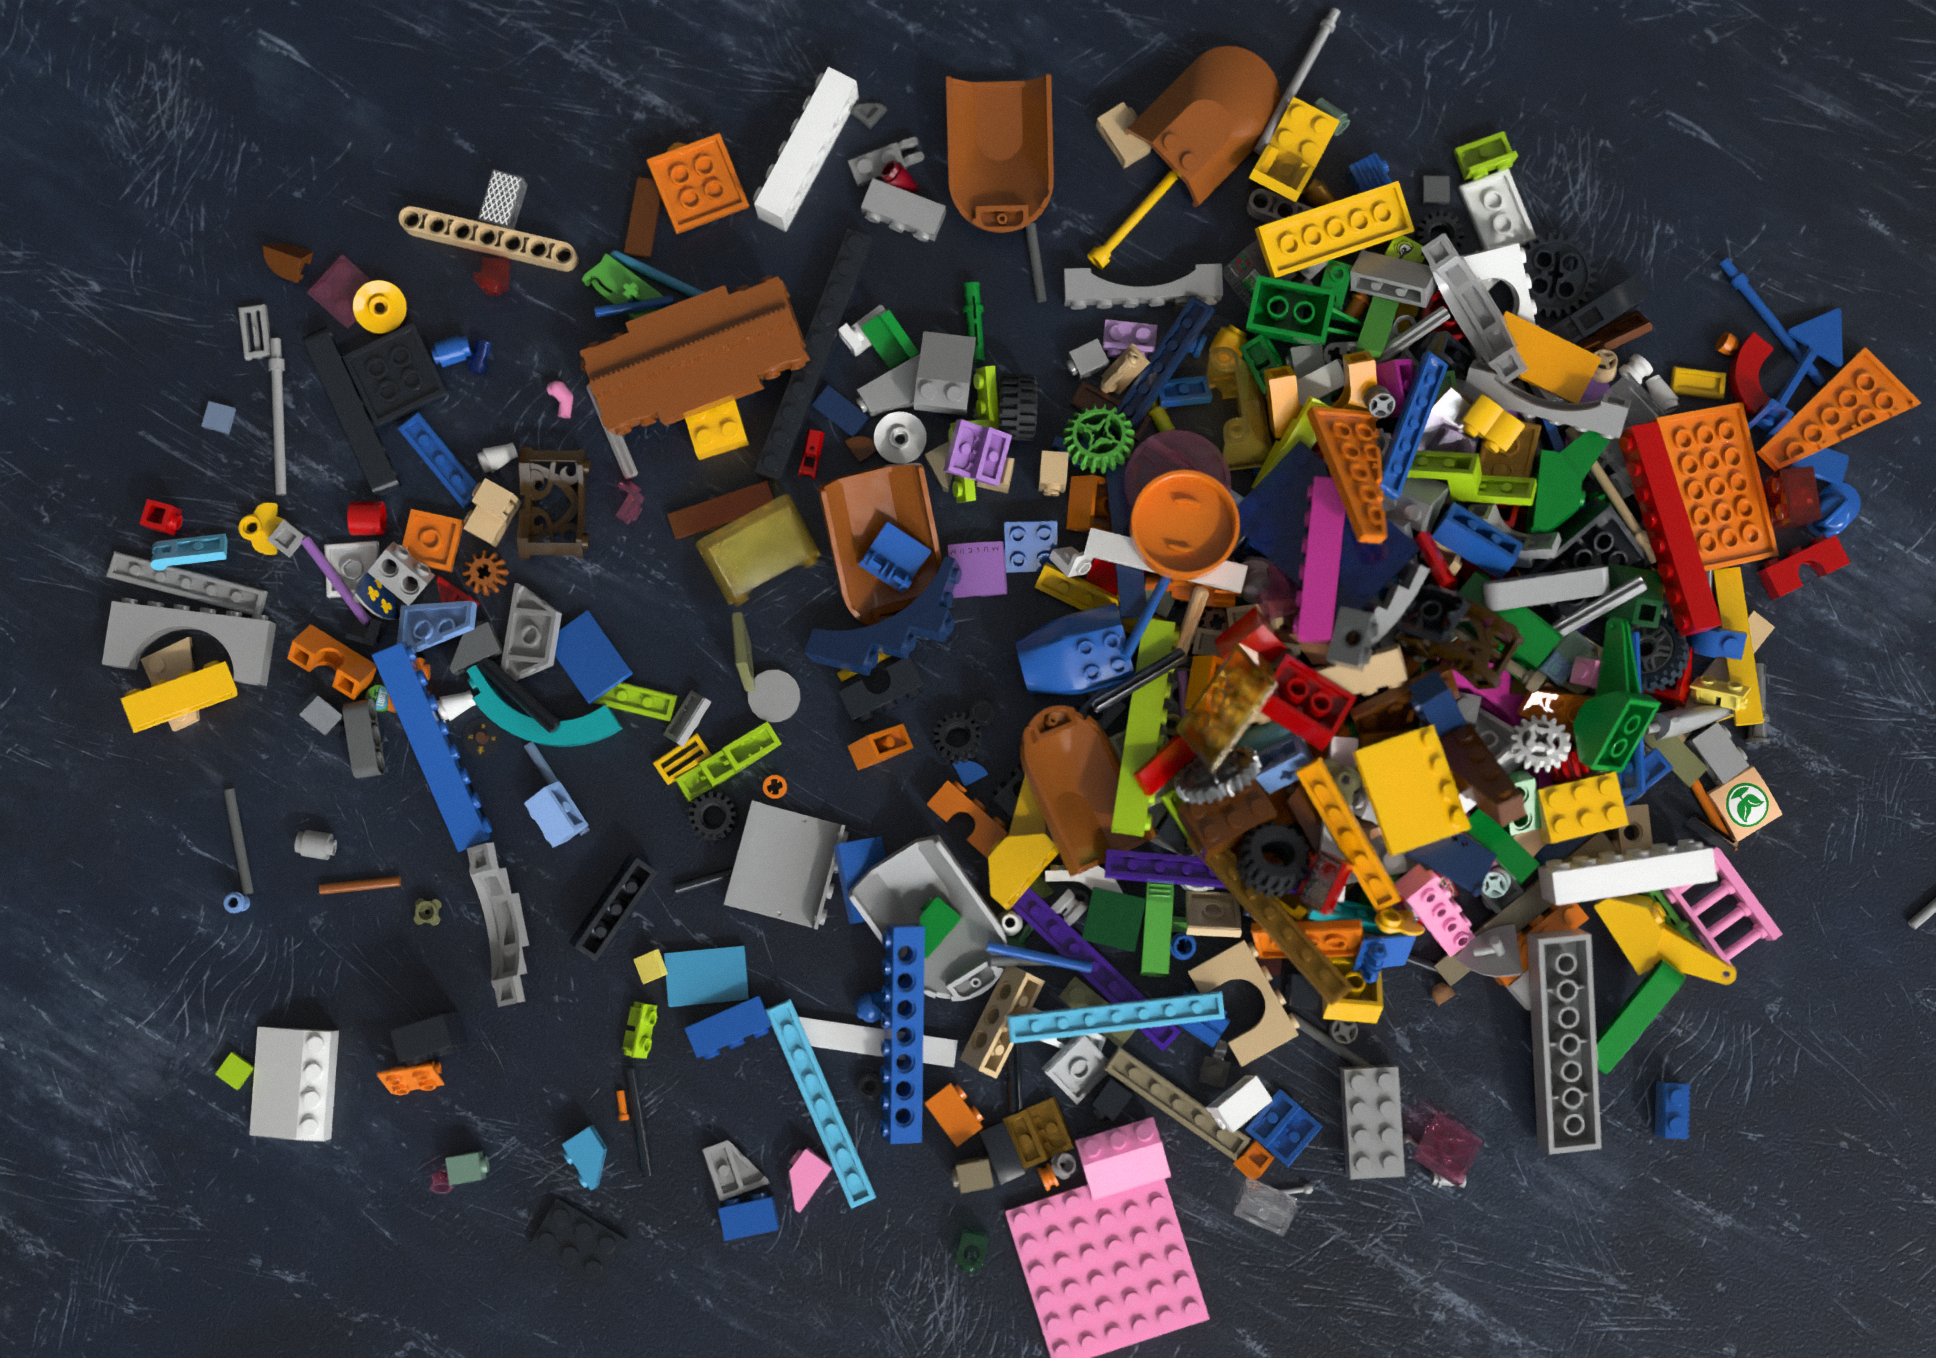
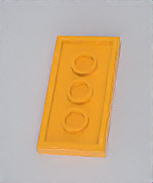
M1506 311L1503 315L1507 322L1505 325L1518 345L1516 347L1517 351L1529 368V370L1519 375L1518 378L1568 403H1579L1602 358Z

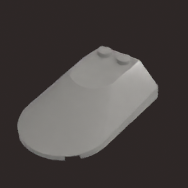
M933 835L917 838L873 865L849 890L848 897L882 943V934L886 931V924H920V916L923 914L920 908L930 897L935 900L937 896H940L961 914L963 918L927 959L924 957V994L932 998L951 999V1001H963L974 998L992 987L1004 970V966L987 965L988 956L1001 954L986 952L987 941L1007 945L1004 930L941 837ZM903 946L899 949V959L903 958L906 955V946Z

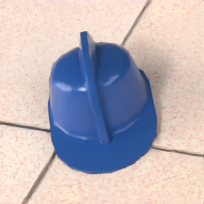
M1843 482L1841 486L1831 483L1824 488L1805 510L1804 521L1809 532L1816 537L1825 534L1827 538L1841 533L1860 511L1861 501L1855 488Z

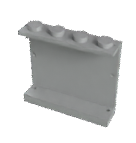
M752 800L724 905L818 929L819 924L824 925L828 910L823 909L826 898L831 899L835 884L830 883L833 872L838 873L833 845L846 843L849 832L844 831L845 825Z

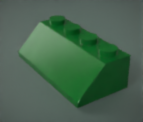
M1477 569L1458 594L1484 606L1482 583L1491 581V579ZM1526 606L1493 611L1508 623L1515 625L1518 628V632L1524 637L1523 644L1518 646L1511 660L1528 671L1531 669L1536 671L1563 637L1561 633ZM1459 621L1457 625L1477 637L1469 621ZM1500 643L1499 648L1496 650L1501 653L1504 646ZM1505 669L1508 673L1514 676L1521 683L1523 682L1521 678L1517 677L1516 675Z

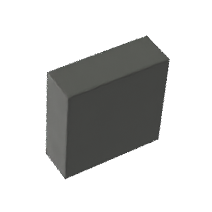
M1423 176L1422 204H1449L1450 176Z

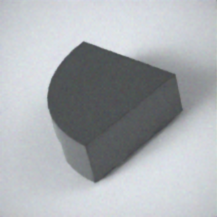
M864 103L853 107L850 113L871 129L884 115L887 108L880 103Z

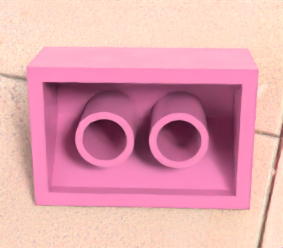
M1153 1117L1075 1141L1093 1200L1171 1177Z

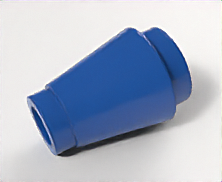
M1178 933L1171 939L1170 951L1177 959L1185 960L1195 953L1196 942L1191 935ZM1180 941L1181 948L1177 950V944H1179Z

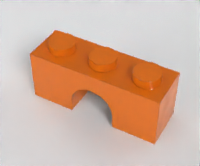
M311 624L292 641L287 658L308 672H311L320 665L333 668L336 671L332 687L353 700L372 683L377 669L376 664Z
M947 780L927 803V806L946 823L957 813L969 814L975 821V829L967 841L987 858L991 854L989 850L998 839L1003 840L1008 833L1004 830L1007 825L997 816L991 819L984 813L987 808L976 798L973 801L964 795L967 790L956 780L953 784Z

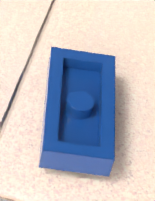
M1206 376L1169 379L1157 400L1160 408L1211 403L1212 394Z

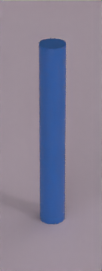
M673 295L595 307L596 318L664 308L675 304Z

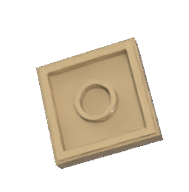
M1185 892L1187 935L1241 937L1240 903L1231 893Z

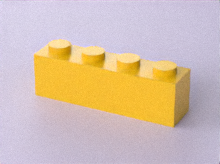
M212 661L205 664L202 670L196 672L187 670L178 674L177 679L168 682L167 679H162L152 683V688L143 691L138 688L125 693V697L121 698V702L133 733L238 696L226 661L222 663Z

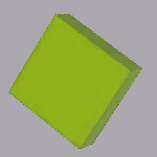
M231 1052L215 1075L234 1089L239 1090L254 1070V1066L235 1052Z

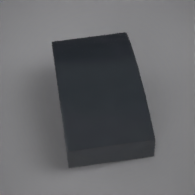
M1003 1120L978 1131L985 1152L990 1158L996 1178L1000 1184L1025 1174Z

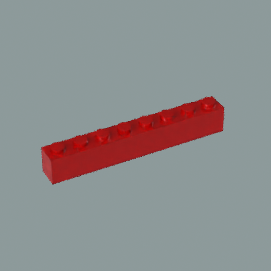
M1656 421L1631 426L1622 431L1620 438H1618L1619 447L1622 450L1627 465V472L1630 475L1635 498L1638 501L1642 520L1650 539V546L1657 561L1659 574L1662 577L1666 597L1672 609L1675 626L1680 637L1706 632L1722 625L1659 423Z

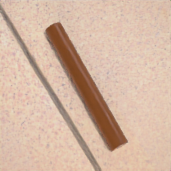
M391 876L319 884L320 895L397 887L401 886V877Z

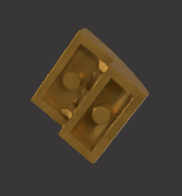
M1055 1096L1002 1119L1016 1148L1023 1169L1046 1161L1056 1153L1060 1154L1076 1147Z

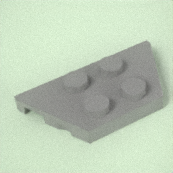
M519 583L514 584L501 661V668L515 681L553 666L562 616L561 612Z

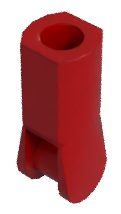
M811 429L807 430L799 468L800 477L802 475L812 476V479H816L825 433ZM806 458L815 459L814 466L806 465Z

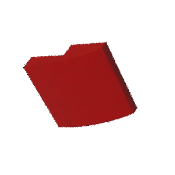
M1423 531L1419 533L1414 543L1428 569H1430L1434 580L1439 587L1446 589L1451 587V582L1456 579L1430 532Z

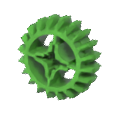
M1095 403L1092 405V410H1088L1084 406L1082 414L1075 412L1073 420L1068 419L1067 428L1063 431V436L1065 437L1063 439V446L1067 448L1068 457L1073 456L1072 463L1075 465L1081 462L1080 468L1082 471L1088 466L1092 474L1096 471V468H1100L1104 474L1106 467L1114 471L1116 463L1123 466L1125 458L1131 456L1130 449H1133L1135 441H1133L1135 432L1131 430L1132 423L1125 421L1126 415L1124 413L1117 415L1116 407L1111 409V411L1107 410L1106 404L1102 406V409H1097ZM1110 427L1118 433L1120 442L1115 440V436L1109 433ZM1078 436L1088 443V450H1085L1080 445L1077 439Z

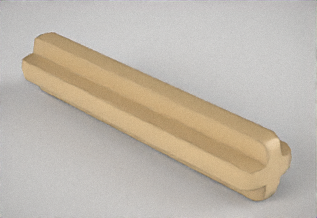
M1196 586L1194 588L1180 628L1178 646L1174 647L1173 651L1177 648H1182L1188 656L1209 596V592L1205 587Z

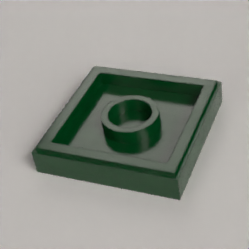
M1093 887L1081 940L1134 952L1146 899Z

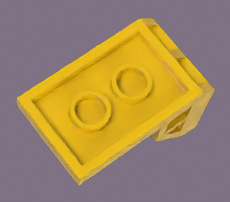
M1293 97L1270 143L1266 146L1249 178L1297 202L1340 120Z

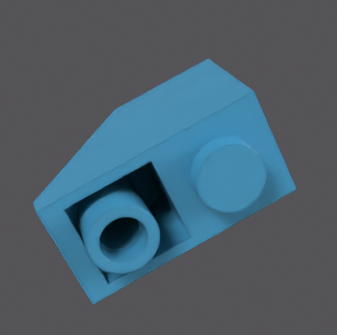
M591 1125L563 1143L562 1146L565 1150L562 1151V1154L570 1165L574 1163L579 1171L576 1175L584 1188L588 1186L590 1190H593L600 1183L607 1146L594 1125Z

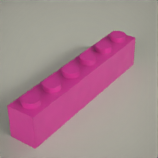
M1314 476V485H1308L1307 501H1312L1311 511H1306L1304 527H1309L1308 537H1303L1302 553L1306 554L1305 564H1300L1299 580H1304L1303 591L1297 590L1296 607H1301L1300 617L1294 618L1293 633L1298 634L1299 642L1330 644L1333 635L1345 507L1333 478Z

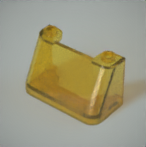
M1229 347L1209 348L1206 370L1210 389L1213 387L1217 388L1222 393V399L1236 398L1239 418L1230 419L1223 427L1224 446L1223 453L1220 455L1223 471L1262 467L1272 449L1263 393L1247 362Z
M789 494L770 501L707 535L695 544L728 605L734 603L735 606L746 602L749 599L747 595L757 586L796 565H803L805 568L816 564L819 561L818 557L822 556Z

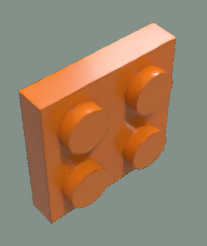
M411 509L402 546L409 551L414 559L426 564L429 568L452 572L464 521Z

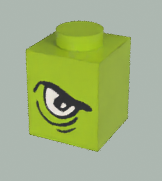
M1404 235L1394 238L1384 254L1385 256L1422 264L1425 258L1421 255V248L1423 246Z

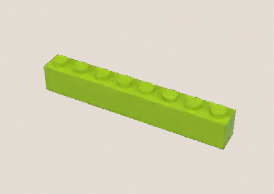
M1150 620L1140 639L1135 673L1171 653L1172 646H1178L1180 631H1175L1176 622ZM1168 672L1132 693L1111 832L1143 837L1144 830L1150 831L1152 815L1147 814L1148 804H1154L1155 793L1152 796H1145L1133 773L1163 746L1164 735H1159L1160 724L1166 725L1168 709H1163L1164 698L1170 699L1172 683L1167 682Z

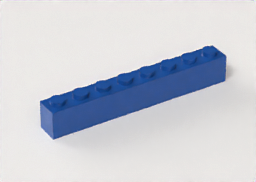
M405 641L373 654L374 662L457 851H463L488 840L491 837L490 832L493 831L487 817H482L479 810L482 807L479 796L476 792H471L468 783H471V778L466 768L461 769L457 760L461 758L455 743L450 744L447 734L450 733L448 725L444 719L440 720L436 712L439 709V705L433 694L429 695L425 685L428 684V680L422 669L418 671L415 664L417 655L413 646H408Z

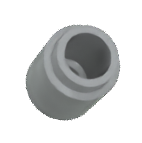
M311 830L299 831L295 840V852L301 853V856L328 860L330 855L334 856L337 848V840L333 839V834Z

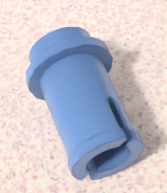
M231 892L226 895L223 903L228 912L239 913L249 908L250 899L239 892Z

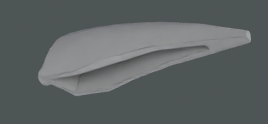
M1719 704L1687 707L1657 713L1651 720L1645 734L1654 733L1656 741L1678 736L1732 715L1733 709L1720 707Z

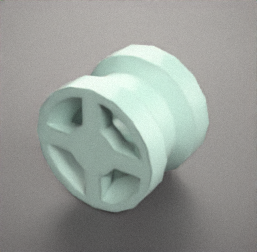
M1501 867L1491 868L1483 882L1482 891L1491 898L1503 896L1511 885L1510 875Z

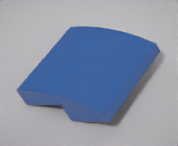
M1279 1089L1272 1097V1101L1259 1112L1245 1130L1289 1167L1323 1126Z

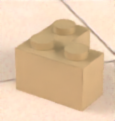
M485 478L473 490L472 496L474 498L472 502L477 506L466 515L464 529L496 547L522 502L510 491Z

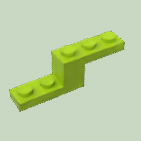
M984 366L976 369L974 375V386L978 393L976 413L980 420H970L968 422L999 430L995 366ZM956 422L950 423L951 428L948 431L950 443ZM954 475L955 481L953 482L952 490L957 503L976 501L974 480Z
M1417 450L1407 476L1412 478L1447 479L1451 500L1461 502L1532 506L1537 488L1536 478L1482 475L1479 454Z

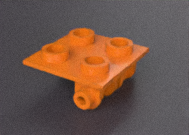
M435 1061L424 1062L420 1066L417 1063L414 1067H411V1065H407V1067H392L390 1071L377 1073V1076L389 1092L395 1095H405L411 1090L417 1089L429 1091L435 1089L436 1086L444 1085L443 1080L439 1076V1073L442 1072L440 1062L435 1063Z

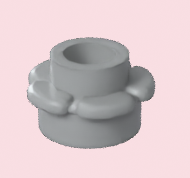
M1064 1152L1053 1155L1051 1168L1054 1175L1059 1176L1061 1179L1069 1178L1070 1174L1076 1169L1074 1157Z

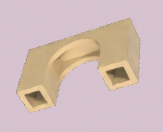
M1245 939L1188 970L1200 993H1207L1233 979L1250 981L1262 992L1265 999V1009L1259 1022L1228 1040L1241 1066L1298 1036L1296 1029L1300 1027L1293 1013L1287 1015L1282 1005L1286 1001L1280 990L1274 991L1269 981L1273 980L1267 967L1265 965L1260 967L1255 959L1260 955L1252 942L1247 944Z

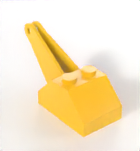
M1026 775L1024 776L1009 835L1003 841L998 839L989 850L991 855L988 857L991 896L1007 911L1013 907L1059 853L1055 842L1048 837L1047 823Z
M1633 893L1597 899L1594 908L1638 975L1652 969L1654 964L1663 958L1683 973L1726 985L1734 982L1736 978L1735 967L1665 924L1664 917L1666 913L1659 902L1654 903L1651 897ZM1728 971L1730 975L1724 976L1723 972Z

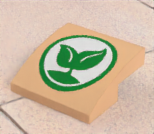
M1752 765L1725 784L1718 785L1707 792L1718 815L1723 818L1731 837L1736 841H1740L1782 815L1770 790Z

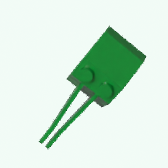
M1257 275L1246 330L1259 335L1262 334L1270 339L1295 344L1325 345L1327 334L1358 340L1360 336L1359 333L1329 327L1330 321L1357 331H1362L1364 323L1333 308L1336 290Z
M1588 430L1560 453L1541 450L1532 465L1531 478H1536L1537 488L1532 506L1527 505L1524 534L1556 532L1574 514L1578 513L1579 507L1583 506L1585 500V491L1581 490L1582 481L1610 439L1601 437L1598 432Z
M1612 617L1606 623L1596 695L1594 698L1585 700L1584 704L1579 708L1577 717L1573 722L1580 762L1590 769L1622 773L1661 703L1650 695L1641 694L1630 625L1626 619Z

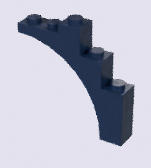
M945 556L936 576L926 590L908 607L884 621L854 630L831 631L813 628L804 651L811 662L869 676L872 668H875L877 665L878 652L907 659L910 651L912 652L915 648L916 636L945 643L947 636L954 629V618L947 608H950L952 605L955 584H959L961 580L962 570L955 558Z

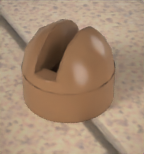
M1443 982L1435 985L1431 993L1433 1000L1438 1006L1456 994L1448 984Z

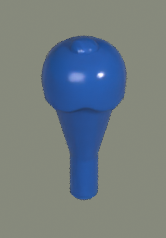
M906 978L898 983V986L903 985L906 981ZM881 990L872 993L865 992L857 999L855 1007L858 1018L868 1023L881 1019L882 1012H885V1002L882 1000Z

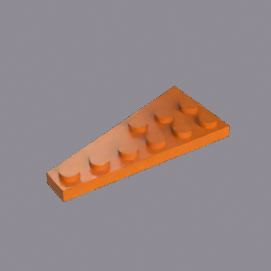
M1864 347L1756 453L1774 471H1777L1916 407L1921 402Z
M1311 406L1306 414L1358 542L1381 543L1386 538L1387 533L1385 511L1382 510L1381 506L1384 492L1380 490V483L1383 478L1381 450L1377 447V439L1380 437L1379 429L1376 428L1378 418L1373 416L1370 411Z

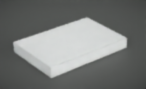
M1509 169L1498 171L1484 178L1459 186V192L1483 250L1511 243H1519V246L1522 247L1527 245L1529 240L1536 241V235Z

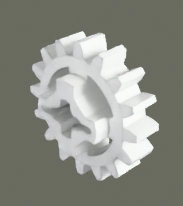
M1531 715L1530 722L1522 719L1520 727H1514V735H1511L1510 744H1512L1511 754H1517L1516 762L1525 761L1524 768L1528 769L1532 765L1537 773L1540 767H1544L1546 772H1550L1551 765L1558 769L1561 761L1567 760V752H1570L1571 744L1568 743L1570 734L1564 733L1565 725L1557 727V719L1553 718L1548 722L1546 721V715H1543L1541 720H1537L1535 715ZM1524 736L1526 737L1525 746H1523L1522 739L1524 738ZM1556 741L1558 742V745H1559V748H1558L1557 751L1555 750V742H1556Z

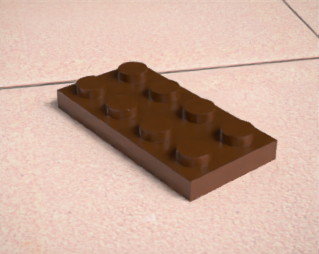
M1446 661L1404 682L1403 685L1392 688L1350 709L1349 711L1359 739L1360 732L1402 729L1406 724L1418 719L1416 710L1409 701L1412 694L1408 686L1434 670H1437L1454 699L1460 698L1453 670L1449 663Z

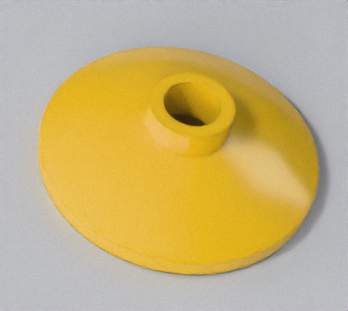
M380 280L371 281L363 285L354 297L353 312L355 318L368 331L374 333L393 331L403 322L406 315L407 306L404 295L392 283ZM376 303L384 305L385 309L383 312L375 311L374 306Z

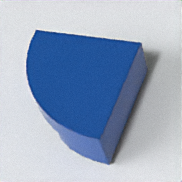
M958 761V764L952 763L964 787L988 775L987 771L976 762L968 761L963 763V761Z

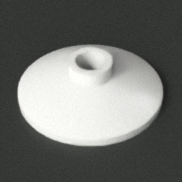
M893 412L883 417L877 424L874 432V444L878 453L885 460L895 464H905L915 460L923 452L926 445V431L921 421L914 415L907 412ZM899 435L905 438V442L902 444H898L895 441V438Z

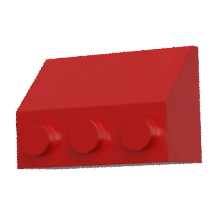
M1286 654L1264 687L1253 708L1323 751L1333 739L1357 697Z

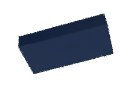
M829 385L812 404L814 409L851 438L855 437L869 420V416Z

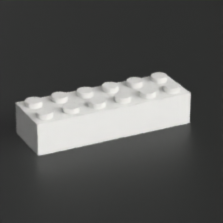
M830 67L827 68L825 74L820 73L815 83L817 89L813 96L809 95L806 98L802 108L804 113L800 119L796 118L790 129L791 137L788 142L784 141L780 146L778 161L776 164L772 163L765 176L767 178L763 187L760 186L753 197L758 218L785 232L844 126L850 110L859 98L856 80Z
M1684 839L1677 841L1678 845L1668 846L1667 843L1653 844L1650 850L1632 847L1625 849L1623 854H1615V851L1598 853V858L1580 855L1572 857L1571 862H1562V859L1548 860L1546 865L1538 866L1541 895L1543 899L1555 905L1717 881L1713 848L1703 845V842H1694V839Z

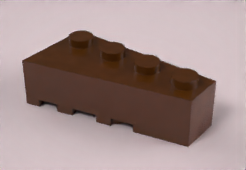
M1470 723L1439 737L1454 783L1463 797L1466 799L1470 798L1477 804V808L1501 827L1526 815L1523 794Z

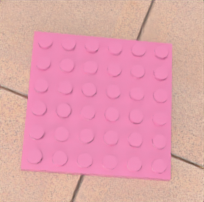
M1165 1179L1097 1200H1093L1089 1185L1086 1184L1005 1210L1051 1358H1091L1210 1319Z

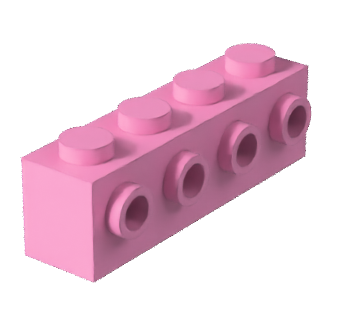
M1418 864L1394 883V885L1436 942L1452 957L1475 938L1469 929L1472 923L1463 913L1459 915L1462 909L1452 898L1448 900L1451 897L1448 890L1442 884L1437 885L1441 882L1437 875L1431 869L1426 872Z

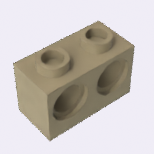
M988 1155L956 1161V1168L952 1169L954 1187H960L961 1193L993 1187Z

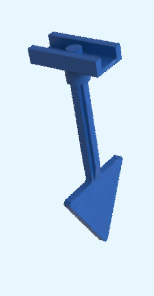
M1840 308L1790 328L1787 331L1789 336L1806 346L1807 351L1776 400L1771 398L1748 422L1749 429L1757 425L1767 432L1764 436L1765 440L1771 439L1794 415V412L1785 406L1817 355L1836 367H1840L1843 364Z

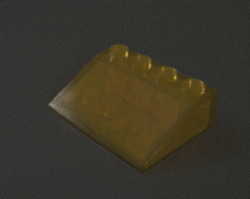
M1237 643L1177 726V732L1210 772L1215 773L1278 686L1273 667L1260 653Z

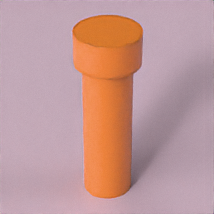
M624 1090L616 1091L619 1109L618 1119L619 1121L630 1120L629 1114H627Z

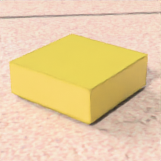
M659 949L633 959L643 984L668 974Z

